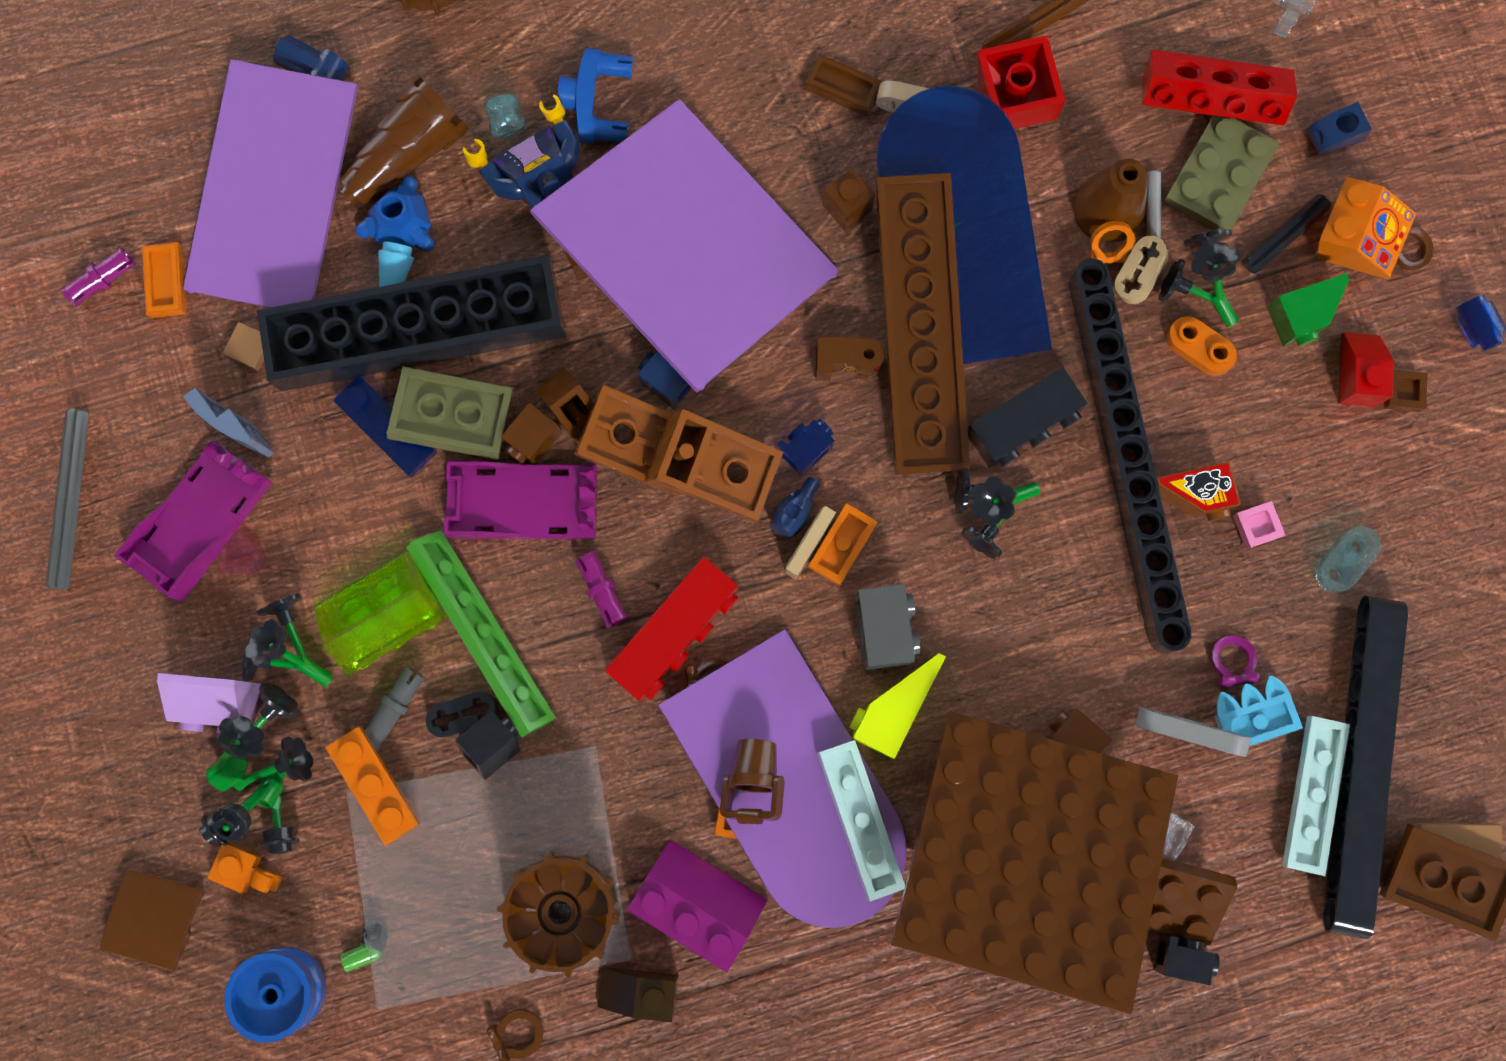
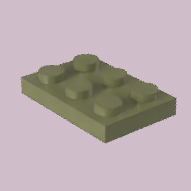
M1212 115L1163 202L1213 230H1231L1280 143L1235 118Z
M402 367L387 430V438L499 460L503 440L501 436L505 431L513 388Z

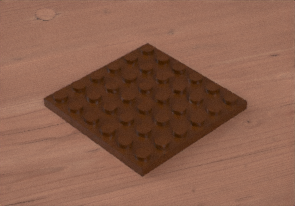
M949 711L938 749L891 945L1125 1014H1132L1178 775Z

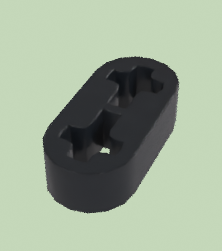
M473 692L433 706L427 713L426 726L434 736L442 738L452 737L464 733L481 719L479 715L466 716L465 713L466 710L476 707L477 699L480 698L482 703H489L490 709L486 710L484 715L492 711L497 716L499 711L498 703L488 693ZM442 710L447 715L458 713L460 718L449 722V730L445 731L444 727L436 726L435 720L441 718L440 712Z

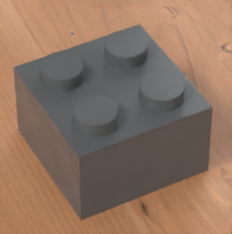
M905 584L859 589L854 597L863 671L903 667L915 662L916 654H920V641L918 632L911 631L910 626L911 616H915L913 594L906 593Z

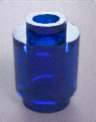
M1484 294L1455 308L1459 315L1456 319L1472 349L1480 346L1484 352L1505 342L1502 335L1506 334V325L1493 301H1488Z

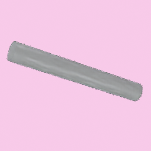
M1150 171L1147 172L1146 236L1152 235L1161 239V172ZM1156 247L1151 251L1146 250V263L1150 257L1157 258L1159 256Z

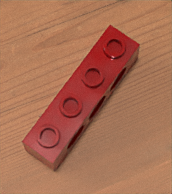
M1153 49L1142 77V105L1285 126L1297 98L1295 72L1293 69Z

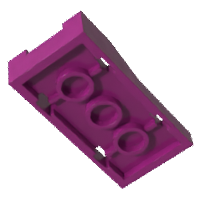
M213 440L208 443L202 451L203 453L170 496L135 527L114 555L126 566L131 567L155 585L154 587L167 597L180 602L185 600L273 483ZM244 497H245L247 500H246V501L244 502V504L242 505V504H241V501H242V500L244 499ZM238 506L241 507V508L238 510V512L235 514V513H234V510H235Z
M447 461V507L444 518V535L449 539L596 540L597 465H520L494 462ZM480 471H495V475L478 474H480ZM552 471H569V476L551 475ZM476 527H493V532L476 531ZM550 528H567V534H551Z

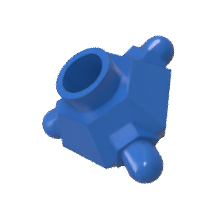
M406 176L396 189L390 188L367 211L368 216L365 220L356 225V234L361 238L375 237L376 242L379 243L392 242L408 247L417 245L424 252L431 251L435 246V242L428 234L430 231L428 228L431 226L423 195H419L416 190L418 185L416 179L412 176Z

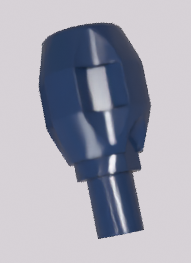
M808 477L800 490L797 489L794 493L781 500L770 522V527L776 534L785 539H791L801 531L810 515L813 502L812 497L820 486L816 479Z

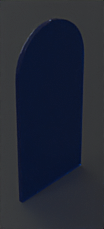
M935 86L915 94L894 111L884 126L877 148L878 177L951 173L963 365L1052 350L1021 152L1017 135L1010 120L994 102L970 89L956 86Z

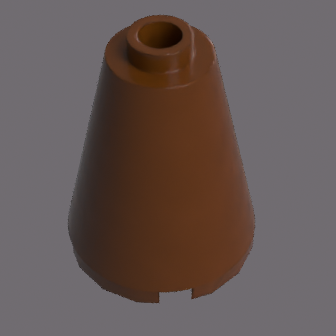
M1130 158L1122 159L1093 175L1080 186L1074 197V217L1077 225L1087 236L1091 237L1099 226L1110 221H1123L1129 224L1133 232H1136L1144 219L1148 177L1145 167L1137 160ZM1120 230L1108 231L1099 241H1122L1126 239V234Z

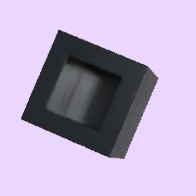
M492 711L455 740L461 754L484 780L520 752L516 739L519 735L518 730L509 719L504 717L500 720Z

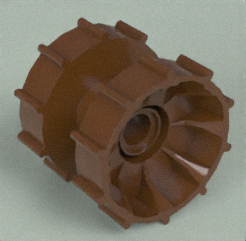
M552 850L544 856L543 860L537 862L529 869L522 867L512 875L515 881L509 889L503 904L497 907V911L502 912L503 929L507 939L503 943V947L505 949L511 947L520 959L530 965L529 972L531 974L536 969L547 972H565L566 977H571L573 969L585 965L595 956L599 959L603 958L606 948L605 942L609 937L612 925L619 923L621 912L615 910V898L612 890L614 877L607 878L596 865L589 861V854H585L583 857L557 855L556 851ZM562 900L570 905L572 914L567 921L559 922L552 918L550 907L553 902Z

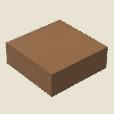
M238 322L222 354L229 359L259 371L264 361L260 331Z

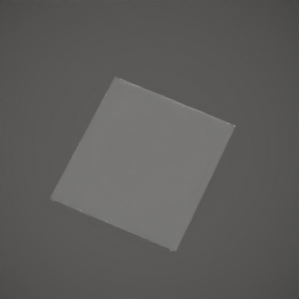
M596 746L507 762L486 780L475 769L398 782L396 783L419 820L420 825L387 846H384L352 791L347 792L346 800L349 806L377 1010L565 973L536 969L531 974L529 972L530 965L520 959L511 947L506 949L503 947V943L507 939L503 929L502 912L497 911V907L503 904L509 889L515 881L512 876L513 873L519 871L522 867L529 869L537 862L543 860L544 856L552 850H555L557 855L583 857L585 854H589V861L596 865L607 878L614 877L612 890L615 898V910L621 912L619 923L612 925L609 937L605 942L606 948L603 958L599 959L595 956L585 965L573 969V971L631 960L632 951L629 949L598 762L599 752ZM559 900L551 904L550 914L554 920L565 922L571 917L572 910L567 902Z

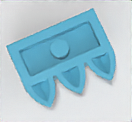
M1272 675L1268 677L1266 682V699L1255 687L1245 684L1241 693L1242 707L1239 706L1232 696L1225 692H1220L1217 700V715L1214 718L1218 728L1251 737L1250 746L1302 729L1303 726L1289 690L1282 681Z

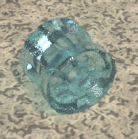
M498 95L485 102L484 110L486 116L491 119L489 128L493 136L500 138L509 137L520 133L525 128L523 116L518 114L520 104L515 95Z

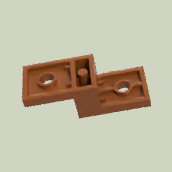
M603 384L599 388L574 455L673 496L688 494L756 522L760 518L783 452L687 410L681 409L669 413ZM625 424L630 428L632 438L628 444H620L614 438L613 431L616 425ZM732 462L738 463L744 471L743 479L738 484L731 482L727 476V468Z

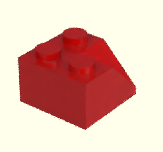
M1048 35L977 50L980 104L989 135L1058 120L1066 100Z

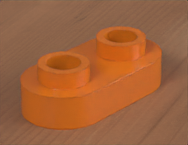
M1184 316L1177 319L1167 331L1166 341L1170 349L1208 375H1222L1231 369L1236 362L1237 352L1234 345L1194 317ZM1183 329L1191 330L1193 339L1186 338L1183 334ZM1215 349L1223 353V360H1219L1214 356L1213 352Z

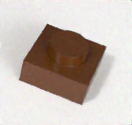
M1394 370L1393 397L1384 402V409L1421 412L1427 409L1428 373Z

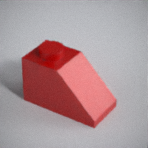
M1343 332L1340 345L1338 404L1376 407L1392 398L1394 360L1381 336Z

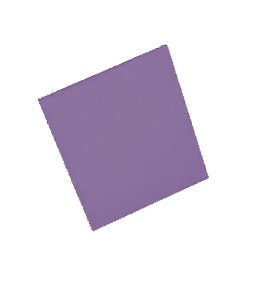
M680 99L673 102L670 107L539 204L534 205L530 211L533 217L696 393L699 390H703L706 384L829 280L835 278L839 272L831 261Z

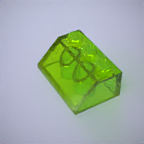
M408 550L313 605L323 647L347 676L359 669L368 667L374 660L391 650L402 647L406 641L425 630L434 628L440 621L447 618L443 607Z

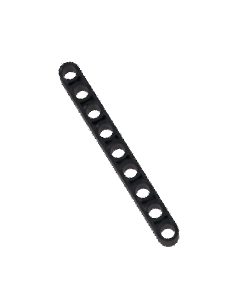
M1365 595L1359 603L1356 616L1345 723L1350 724L1331 838L1323 926L1327 933L1361 939H1369L1372 936L1376 919L1408 621V607L1402 601Z

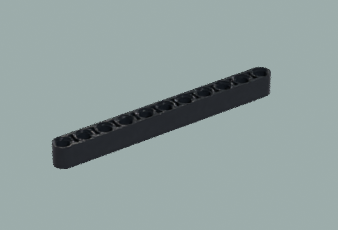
M1089 258L1082 261L1071 276L1069 290L1148 641L1155 651L1172 653L1184 649L1190 643L1191 627L1109 270L1101 260ZM1081 275H1091L1095 279L1096 285L1086 284L1082 280ZM1089 309H1099L1104 315V320L1094 319L1090 315ZM1103 342L1109 345L1112 355L1102 354L1097 348V343ZM1105 377L1115 378L1120 385V390L1113 391L1106 386ZM1113 412L1123 413L1128 420V425H1118L1113 419ZM1122 447H1129L1134 451L1136 455L1135 462L1126 461L1122 457ZM1130 482H1136L1142 486L1144 490L1143 498H1137L1131 494L1129 490ZM1138 518H1145L1151 523L1152 531L1150 535H1146L1139 530L1137 526ZM1148 553L1154 554L1159 559L1160 568L1158 571H1153L1147 566L1146 556ZM1157 589L1164 591L1168 597L1166 608L1159 607L1154 600V593ZM1165 626L1175 630L1177 639L1173 645L1167 644L1163 639L1162 631Z

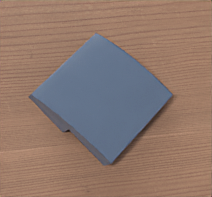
M197 388L183 396L201 418L223 434L263 456L270 457L274 454L256 426L231 409L225 410L221 404Z

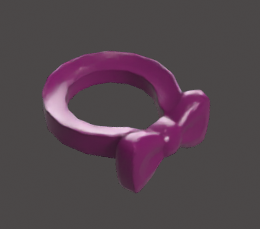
M1229 635L1215 643L1210 653V659L1214 670L1221 677L1218 680L1219 688L1254 684L1259 681L1258 673L1254 672L1257 665V653L1254 646L1247 639ZM1236 645L1245 651L1248 663L1243 671V675L1234 676L1221 664L1219 653L1224 646Z

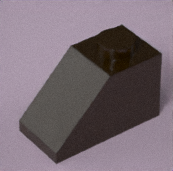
M602 967L597 1007L631 1018L672 1022L675 1014L679 975Z

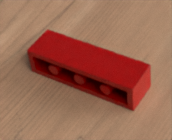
M703 557L608 666L605 672L638 701L643 702L646 697L652 701L666 683L662 681V678L668 671L673 669L677 672L688 660L690 654L686 650L695 640L701 644L715 628L711 621L717 614L722 612L726 615L737 603L739 597L735 594L739 590L738 585L708 559Z

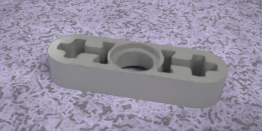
M1145 707L1139 708L1135 726L1243 757H1247L1251 737Z

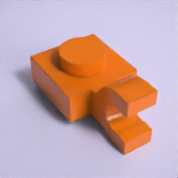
M229 842L226 846L221 845L207 879L239 893L247 892L249 886L263 893H268L269 890L277 891L282 876L259 868L261 855Z

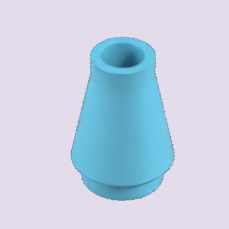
M383 242L382 250H378L379 287L405 282L414 261V257L411 256L413 248L402 244Z

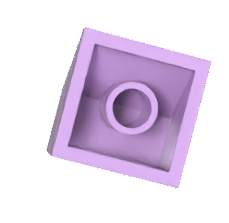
M158 673L157 684L166 721L180 722L179 730L203 732L204 725L218 726L217 733H220L219 724L223 719L231 718L235 720L239 716L249 718L252 724L256 722L260 694L259 687L261 684Z

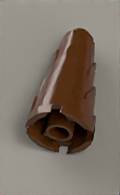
M418 74L395 99L396 104L378 125V130L354 156L356 160L340 180L344 185L340 192L355 206L359 202L366 205L385 189L389 190L413 169L425 163L442 149L445 151L470 129Z

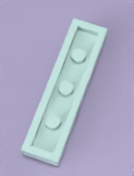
M1307 716L1282 867L1322 876L1326 874L1350 724Z
M854 740L818 752L817 755L867 901L871 902L904 890L905 883L856 741Z

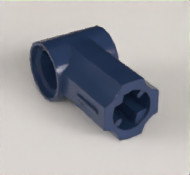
M291 35L280 38L275 46L274 62L288 71L343 81L351 69L348 63L335 53L327 49H323L320 52Z

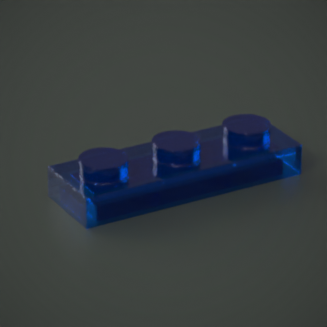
M360 375L333 399L410 478L437 454L432 447L387 438V430L393 408Z

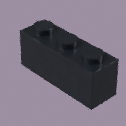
M1062 367L971 423L968 427V437L989 468L997 463L1001 467H1005L1019 458L1021 455L1018 450L1029 443L1032 448H1035L1052 436L1049 431L1058 425L1066 429L1082 418L1079 412L1088 403L1065 368Z

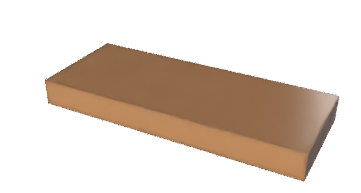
M1419 823V828L1491 856H1503L1501 824Z

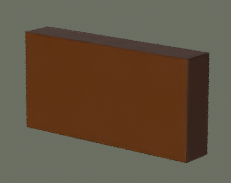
M818 54L804 83V89L868 117L877 99L880 83L883 81Z

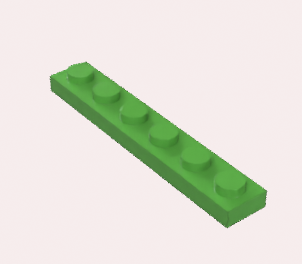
M442 530L413 540L406 547L513 725L518 730L521 738L548 725L556 717Z

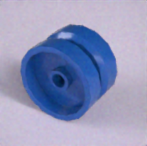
M293 946L276 947L243 961L231 974L225 989L224 1009L230 1024L243 1037L258 1043L277 1042L309 1025L319 1014L326 998V977L320 963L309 952Z

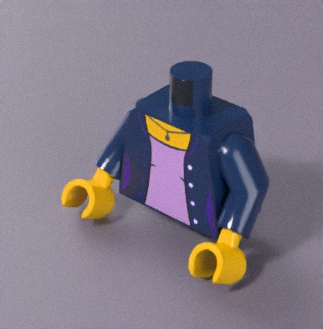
M553 95L557 102L553 110H546L543 102L540 101L539 103L543 115L554 126L551 128L549 125L491 159L492 162L489 163L487 161V153L481 140L474 139L475 145L479 150L476 154L468 153L466 148L463 147V153L468 165L481 169L479 171L480 175L498 197L516 201L522 200L532 207L539 204L574 178L571 170L576 167L580 147L569 122L563 120L565 108L558 96Z

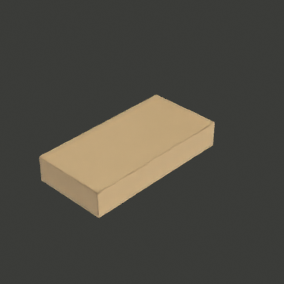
M827 506L820 509L785 566V574L795 580L798 579L834 520L835 511Z

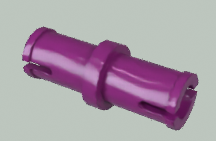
M120 246L98 264L91 263L85 267L86 272L66 286L61 287V291L65 298L77 307L100 289L107 290L112 286L111 282L130 268L135 267L136 263L132 256Z
M590 552L581 556V559H577L575 564L578 566L589 589L586 593L589 600L595 601L606 628H612L627 620L628 616L625 614L614 592L616 585L613 580L608 579L597 553Z

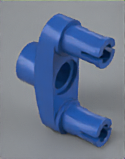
M587 47L582 57L578 78L559 76L558 98L566 110L576 111V128L579 143L594 144V141L621 143L626 139L628 121L596 119V115H593L596 78H599V75L631 79L633 55L625 56L602 53L601 49Z

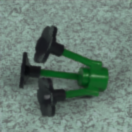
M266 683L260 685L261 698L266 705L260 711L261 716L254 724H252L249 718L239 716L235 720L225 718L219 724L220 733L217 736V743L225 751L206 771L209 783L217 790L228 791L234 786L236 790L241 791L248 784L276 772L284 773L287 771L288 776L293 781L299 779L307 781L311 779V767L314 764L311 753L306 750V745L301 738L293 739L289 736L281 740L282 750L279 752V758L275 760L273 765L247 776L245 775L248 768L245 757H257L263 750L261 744L265 737L264 732L261 730L263 725L268 720L272 721L278 714L297 718L300 715V711L297 709V702L292 697L286 695L280 687L276 685L270 686Z

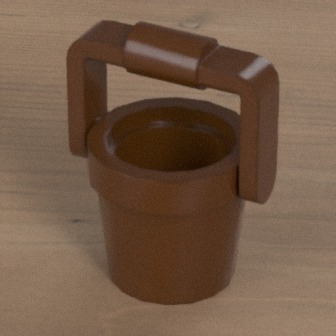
M740 739L738 741L732 773L725 775L723 778L720 813L723 817L737 820L739 824H762L763 821H777L780 819L785 781L783 776H777L776 743L761 739ZM733 791L772 793L771 811L750 808L732 810Z

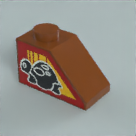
M1230 462L1156 478L1161 499L1194 519L1207 516L1208 522L1230 517V510L1241 505Z

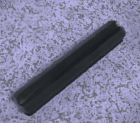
M1317 194L1242 260L1243 266L1251 274H1256L1331 208V202L1323 194Z

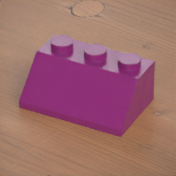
M670 840L627 910L727 973L748 939L768 899L675 841Z

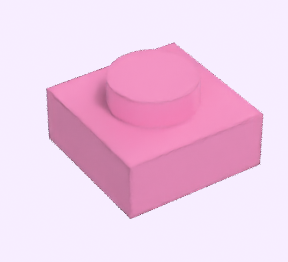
M1272 501L1233 515L1246 550L1286 536Z

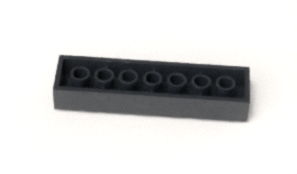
M548 255L257 310L267 381L281 392L402 369V367H413L567 337L555 271Z

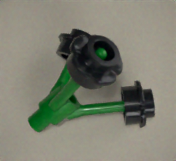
M287 771L284 773L276 772L268 777H264L257 789L240 805L235 803L228 804L223 809H216L209 816L203 815L201 817L203 826L199 828L203 838L212 846H215L218 842L226 846L229 844L227 840L231 842L242 840L251 825L249 811L258 804L272 810L274 829L263 831L264 843L260 844V847L268 848L269 855L292 852V844L298 843L299 838H295L294 827H283L282 797L279 796L284 788L282 782L287 775Z

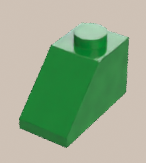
M1347 273L1280 295L1267 306L1282 346L1296 342L1297 346L1301 347L1319 339L1318 333L1330 325L1350 280Z

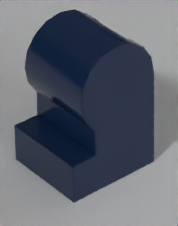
M1357 101L1316 121L1306 129V132L1318 156H1325L1345 146H1354L1364 142L1372 128Z

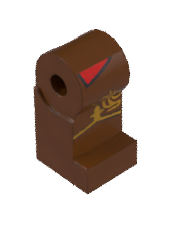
M818 337L816 342L815 381H830L832 371L855 372L864 377L873 376L879 371L884 361V348L880 342L871 338Z

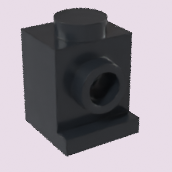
M1160 933L1154 970L1164 976L1210 986L1212 976L1215 977L1218 973L1219 954L1203 949L1204 942L1180 937L1179 943H1177L1178 937Z

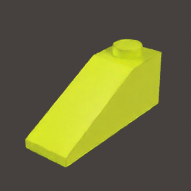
M940 653L935 655L868 704L866 710L859 707L849 728L855 730L851 738L890 759H895L946 656Z

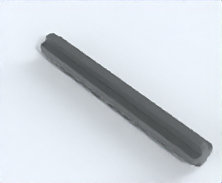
M67 409L65 412L46 575V586L52 589L62 590L68 589L70 586L89 418L88 412L81 409Z

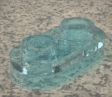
M1358 526L1345 531L1317 565L1316 580L1321 588L1330 593H1340L1351 589L1380 553L1381 541L1377 533L1365 526ZM1353 541H1357L1360 544L1361 551L1359 553L1353 550ZM1331 568L1335 569L1339 574L1337 581L1332 580L1329 575Z

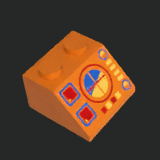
M1346 177L1321 235L1317 259L1389 280L1414 222L1416 213L1384 186Z

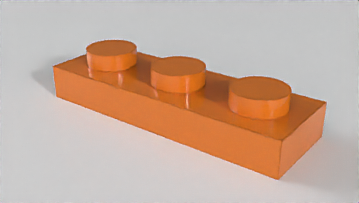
M358 726L325 747L384 846L389 845L420 825L419 820L362 727Z

